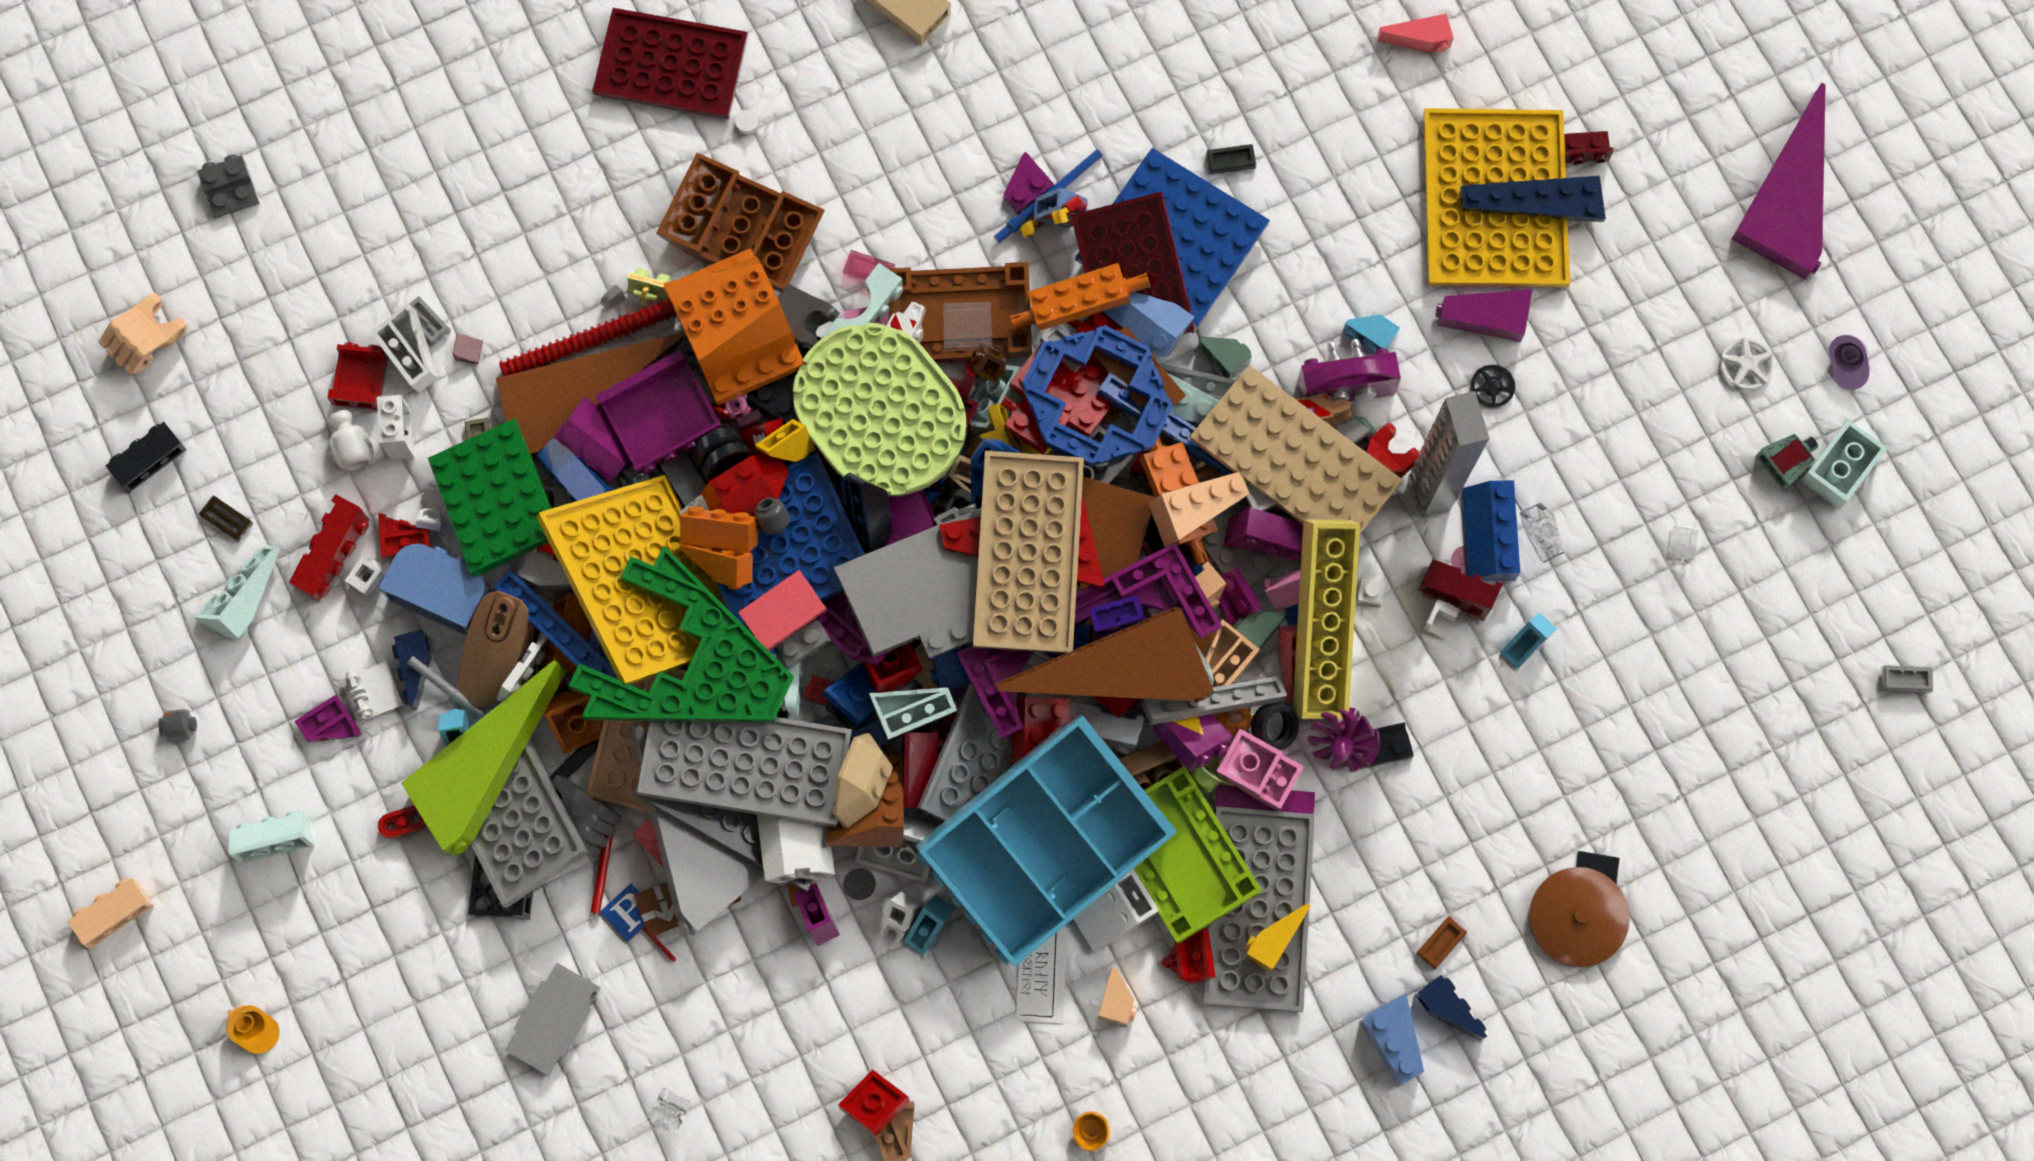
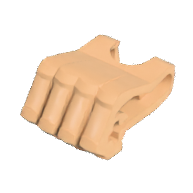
M156 293L150 294L136 306L113 319L98 340L103 348H107V354L112 358L116 357L115 362L121 367L125 366L126 371L131 375L142 372L150 366V362L153 359L151 353L154 350L172 345L186 332L188 324L181 318H176L169 323H159L155 320V313L162 307V298Z

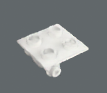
M387 661L357 673L355 670L345 673L346 677L341 678L356 723L403 706Z

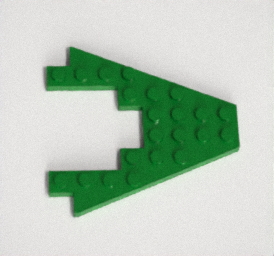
M662 547L654 566L630 556L620 581L688 609L679 627V631L701 641L683 680L659 671L649 693L632 685L624 684L620 680L579 663L569 683V689L590 697L582 719L774 723L794 676L667 547Z

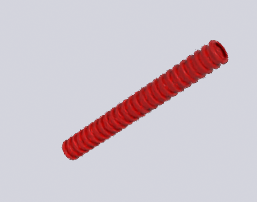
M667 298V301L663 302L661 300L659 304L653 303L651 307L647 305L646 309L639 308L638 312L634 310L630 315L626 313L625 317L618 316L617 320L613 318L609 323L605 321L603 325L597 324L598 327L594 328L591 326L590 330L583 329L584 332L582 333L578 331L576 332L577 335L573 336V334H570L569 338L562 337L563 340L561 341L557 339L553 344L549 342L547 346L541 345L542 348L538 349V347H535L534 351L527 350L528 353L524 354L522 352L520 353L521 356L517 357V355H514L512 359L508 357L506 358L507 361L504 362L500 360L499 366L503 376L535 369L538 366L543 367L546 363L550 365L554 360L555 362H558L560 358L564 360L566 359L565 356L569 355V357H572L573 353L579 354L581 350L585 352L587 351L586 348L590 347V349H593L594 345L601 346L600 343L602 342L606 344L610 339L611 341H614L616 337L620 339L621 335L625 334V336H628L629 332L635 333L637 329L641 331L642 327L649 328L650 324L654 326L658 321L662 323L664 319L668 321L670 317L676 318L677 315L669 298Z

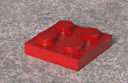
M872 1069L838 1106L842 1112L876 1137L910 1100L908 1095Z

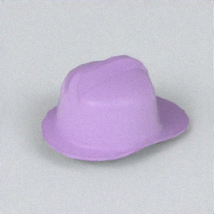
M1852 335L1836 337L1829 347V356L1835 381L1845 389L1856 390L1867 383L1870 376L1868 349L1860 339Z

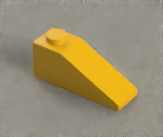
M1305 904L1262 930L1256 938L1251 936L1244 947L1248 951L1245 957L1271 973L1311 906Z

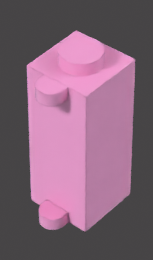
M1301 568L1272 580L1270 578L1264 580L1266 594L1276 611L1299 603Z

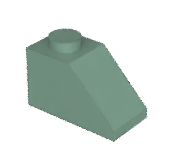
M1205 336L1199 339L1198 348L1224 377H1235L1251 362L1250 349L1244 343L1240 344L1237 339Z
M1276 611L1249 614L1245 619L1241 617L1233 628L1261 649L1284 622L1287 613Z

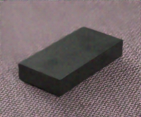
M1253 144L1211 149L1206 152L1210 175L1256 168Z

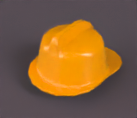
M253 1005L239 1006L227 1011L226 1032L233 1042L254 1054L267 1052L276 1045L280 1029L278 1023L267 1013Z

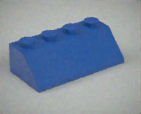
M1514 480L1487 481L1464 487L1462 489L1467 575L1472 578L1475 574L1483 577L1481 581H1516L1520 575V558Z

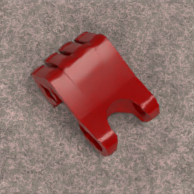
M1387 423L1371 437L1370 443L1364 451L1402 479L1413 467L1420 451L1416 448H1411L1406 453H1392L1388 448L1389 442L1395 437L1396 427L1392 423Z

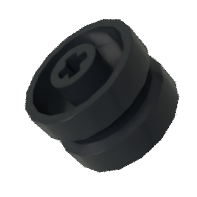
M729 427L718 428L706 434L698 441L692 452L693 461L701 470L707 483L746 458L753 456L740 434L735 429Z

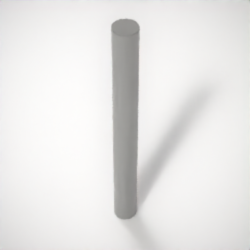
M414 656L407 662L409 666L479 720L486 714L480 707L472 706L461 692Z

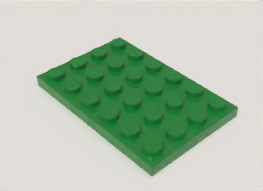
M516 418L428 457L463 556L473 578L549 543L536 517L539 512L552 509Z

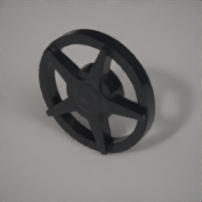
M1486 365L1475 372L1470 388L1471 392H1476L1479 404L1488 408H1499L1506 405L1512 399L1515 392V381L1512 374L1506 368L1499 365ZM1492 369L1498 370L1501 373L1497 377H1490L1485 371ZM1481 373L1485 382L1483 386L1475 389V380ZM1504 374L1510 381L1511 389L1503 386L1501 379ZM1484 391L1488 396H1491L1492 403L1482 400L1477 392ZM1500 392L1510 393L1507 399L1500 403H1495L1496 396Z

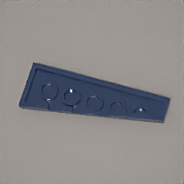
M1600 175L1462 185L1459 189L1462 211L1501 213L1506 215H1515V213L1528 214L1531 217L1541 215L1552 216L1555 219L1565 217L1591 222H1604L1606 219Z

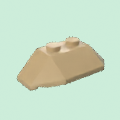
M870 733L853 738L837 776L835 789L836 805H833L832 813L844 828L850 827L878 806L889 776L892 773L893 766Z

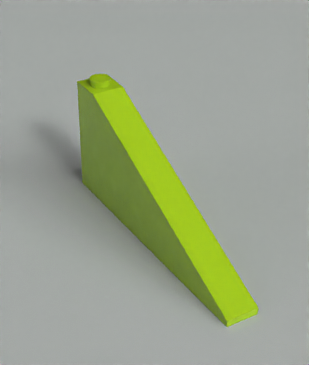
M555 660L401 783L444 852L453 856L461 854L476 838L567 672V669Z

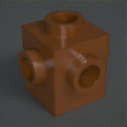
M981 343L979 349H975L970 358L975 375L983 380L988 379L996 383L1006 368L1007 362L1002 350L993 344L987 346Z

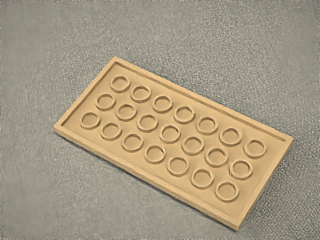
M1250 365L1190 435V440L1232 472H1240L1244 481L1302 525L1304 520H1351L1360 524L1361 534L1403 482L1400 477Z
M985 451L973 647L1064 654L1073 651L1084 458Z

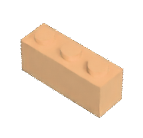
M126 878L115 885V889L110 893H103L96 897L94 903L88 908L84 907L74 912L73 918L67 922L82 945L91 949L154 905L138 881L133 878Z

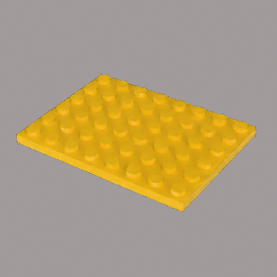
M1425 108L1423 119L1428 286L1569 288L1568 218L1561 217V219H1555L1552 216L1541 215L1531 217L1528 214L1515 213V215H1506L1501 213L1462 211L1459 190L1462 185L1566 178L1563 110Z
M666 475L542 511L536 517L618 680L629 685L657 676L659 671L666 673L689 665L701 641L679 631V627L688 609L620 581L630 556L654 566L662 547H667L727 608L716 581L680 550V511L683 508Z

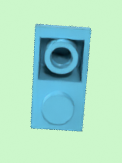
M1382 315L1348 319L1343 328V332L1351 341L1358 339L1365 346V349L1373 355L1374 351L1378 349H1388L1400 330L1399 326Z

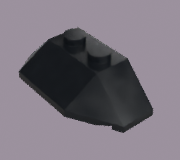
M849 472L841 481L845 512L865 554L885 547L893 532L889 494L884 488Z

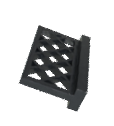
M475 854L468 915L530 920L533 891L512 904L511 912L502 911L497 905L500 903L499 899L493 900L487 892L492 888L491 883L483 887L479 882L480 875L485 871L483 867L481 868V863ZM482 895H485L491 904L484 910H476L477 900Z

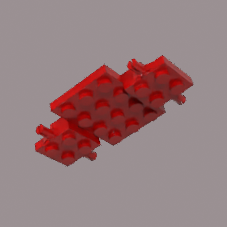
M1102 312L1090 315L1083 322L1078 319L1066 322V324L1077 330L1076 333L1094 331L1101 326H1107L1117 332L1123 329V327ZM1040 344L1009 384V388L1025 397V399L1016 404L1005 397L1000 405L1012 412L1011 417L1004 425V429L1044 455L1049 447L1044 444L1021 386L1042 345ZM1091 353L1092 355L1085 367H1080L1075 373L1060 361L1045 391L1067 402L1057 422L1066 427H1071L1088 438L1114 406V404L1096 394L1109 372L1093 353Z

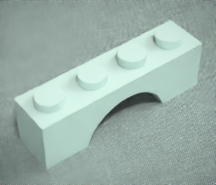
M878 263L865 280V288L871 298L866 311L853 319L836 318L823 337L849 325H866L867 323H875L879 317L883 318L889 310L888 305L893 299L897 300L903 291L902 278Z

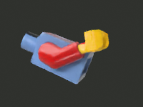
M1058 188L1036 197L1032 221L1025 223L1020 228L1023 237L1027 238L1036 234L1034 226L1040 227L1044 223L1065 228L1072 227L1071 215L1089 210L1087 209V198L1063 188Z

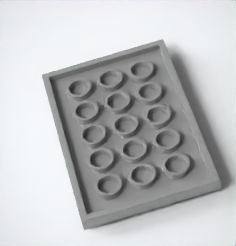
M529 741L476 838L470 843L499 901L505 908H508L588 853Z

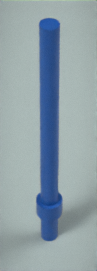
M1096 149L1044 194L1058 188L1065 189L1103 156L1102 153ZM1035 202L1016 218L1012 217L1007 221L1006 226L994 236V239L1001 243L1011 233L1015 234L1019 231L1022 224L1034 215Z

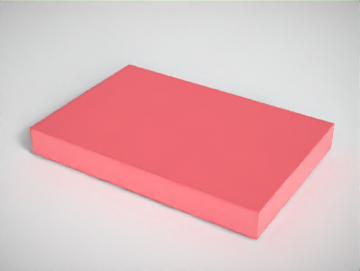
M798 570L739 611V614L754 636L770 651L825 613L827 609L801 571Z

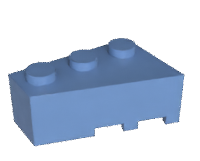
M1406 993L1360 1020L1398 1087L1424 1072Z

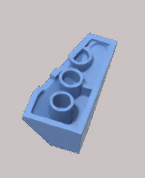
M1137 292L1130 293L1129 303L1103 311L1121 327L1127 326L1140 342L1163 358L1171 354L1195 318L1176 303Z

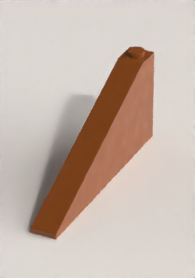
M682 332L496 378L506 422L516 418L535 463L536 460L540 459L537 454L554 437L556 430L584 396L603 409L595 395L675 353L674 350L684 339Z
M1083 476L1082 497L1084 498L1104 579L1138 561L1152 514L1148 502L1155 499V497ZM1083 583L1078 584L1080 590L1090 586ZM1092 618L1085 621L1086 624H1093ZM1094 625L1092 630L1091 643L1096 640H1099L1095 632Z
M1178 607L1169 609L994 684L995 689L998 691L1180 701L1194 700L1195 703L1209 697L1208 694L1214 692L1182 609Z

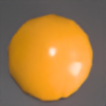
M1085 1112L1078 1116L1073 1124V1139L1085 1151H1097L1104 1147L1110 1139V1124L1098 1112Z

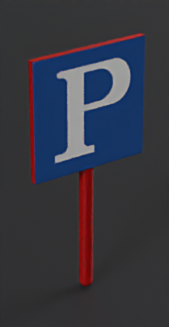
M632 883L600 911L627 942L641 930L649 936L634 895L640 892ZM656 936L650 937L672 962L676 961L674 955Z

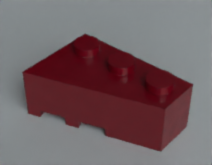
M1433 559L1418 591L1422 592V595L1430 600L1440 599L1459 608L1466 613L1467 617L1473 620L1484 621L1491 611L1503 583L1496 581L1495 585L1483 582L1481 581L1483 577L1475 574L1472 578L1461 573L1460 568Z

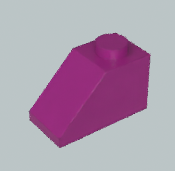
M816 883L811 884L807 892L799 890L793 893L806 926L817 946L840 936L831 912Z

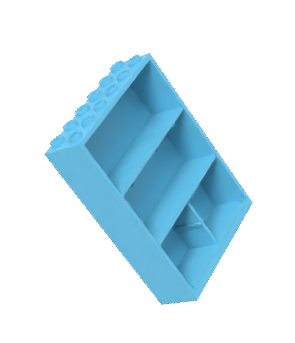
M1076 713L915 846L918 849L916 853L918 859L926 868L931 866L934 869L932 875L943 888L947 885L950 889L947 893L958 907L963 904L966 908L963 912L973 926L977 924L981 926L979 932L990 946L995 943L997 948L994 950L1005 965L1010 962L1015 967L1175 835L1177 831L1085 717Z

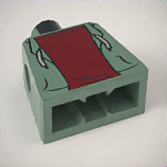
M1792 434L1763 447L1756 457L1784 492L1815 461L1811 452L1818 448V443L1811 436L1801 441L1796 434Z

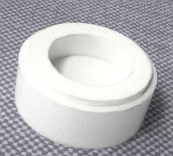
M751 110L739 112L735 118L737 130L746 135L754 133L759 126L756 113Z

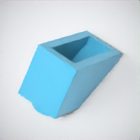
M1539 612L1500 653L1518 669L1545 643L1557 628Z
M453 709L447 713L440 714L438 731L447 747L470 728V721L465 710Z

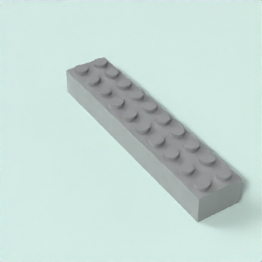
M1475 391L1445 398L1420 453H1418V457L1411 468V472L1408 474L1410 487L1415 488L1417 495L1415 497L1416 508L1418 511L1421 510L1423 517L1452 509L1490 439Z

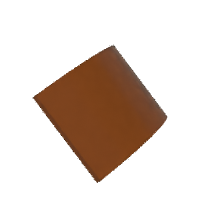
M696 153L656 234L683 252L708 265H713L751 248L754 256L762 264L773 290L783 291L784 287L790 284L825 210L787 192L782 191L779 193L739 175V171Z

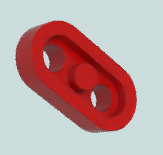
M415 805L387 813L378 821L379 832L388 839H395L418 832L426 827V823ZM414 816H420L418 823H412ZM391 823L396 824V828L393 831L388 830V826Z

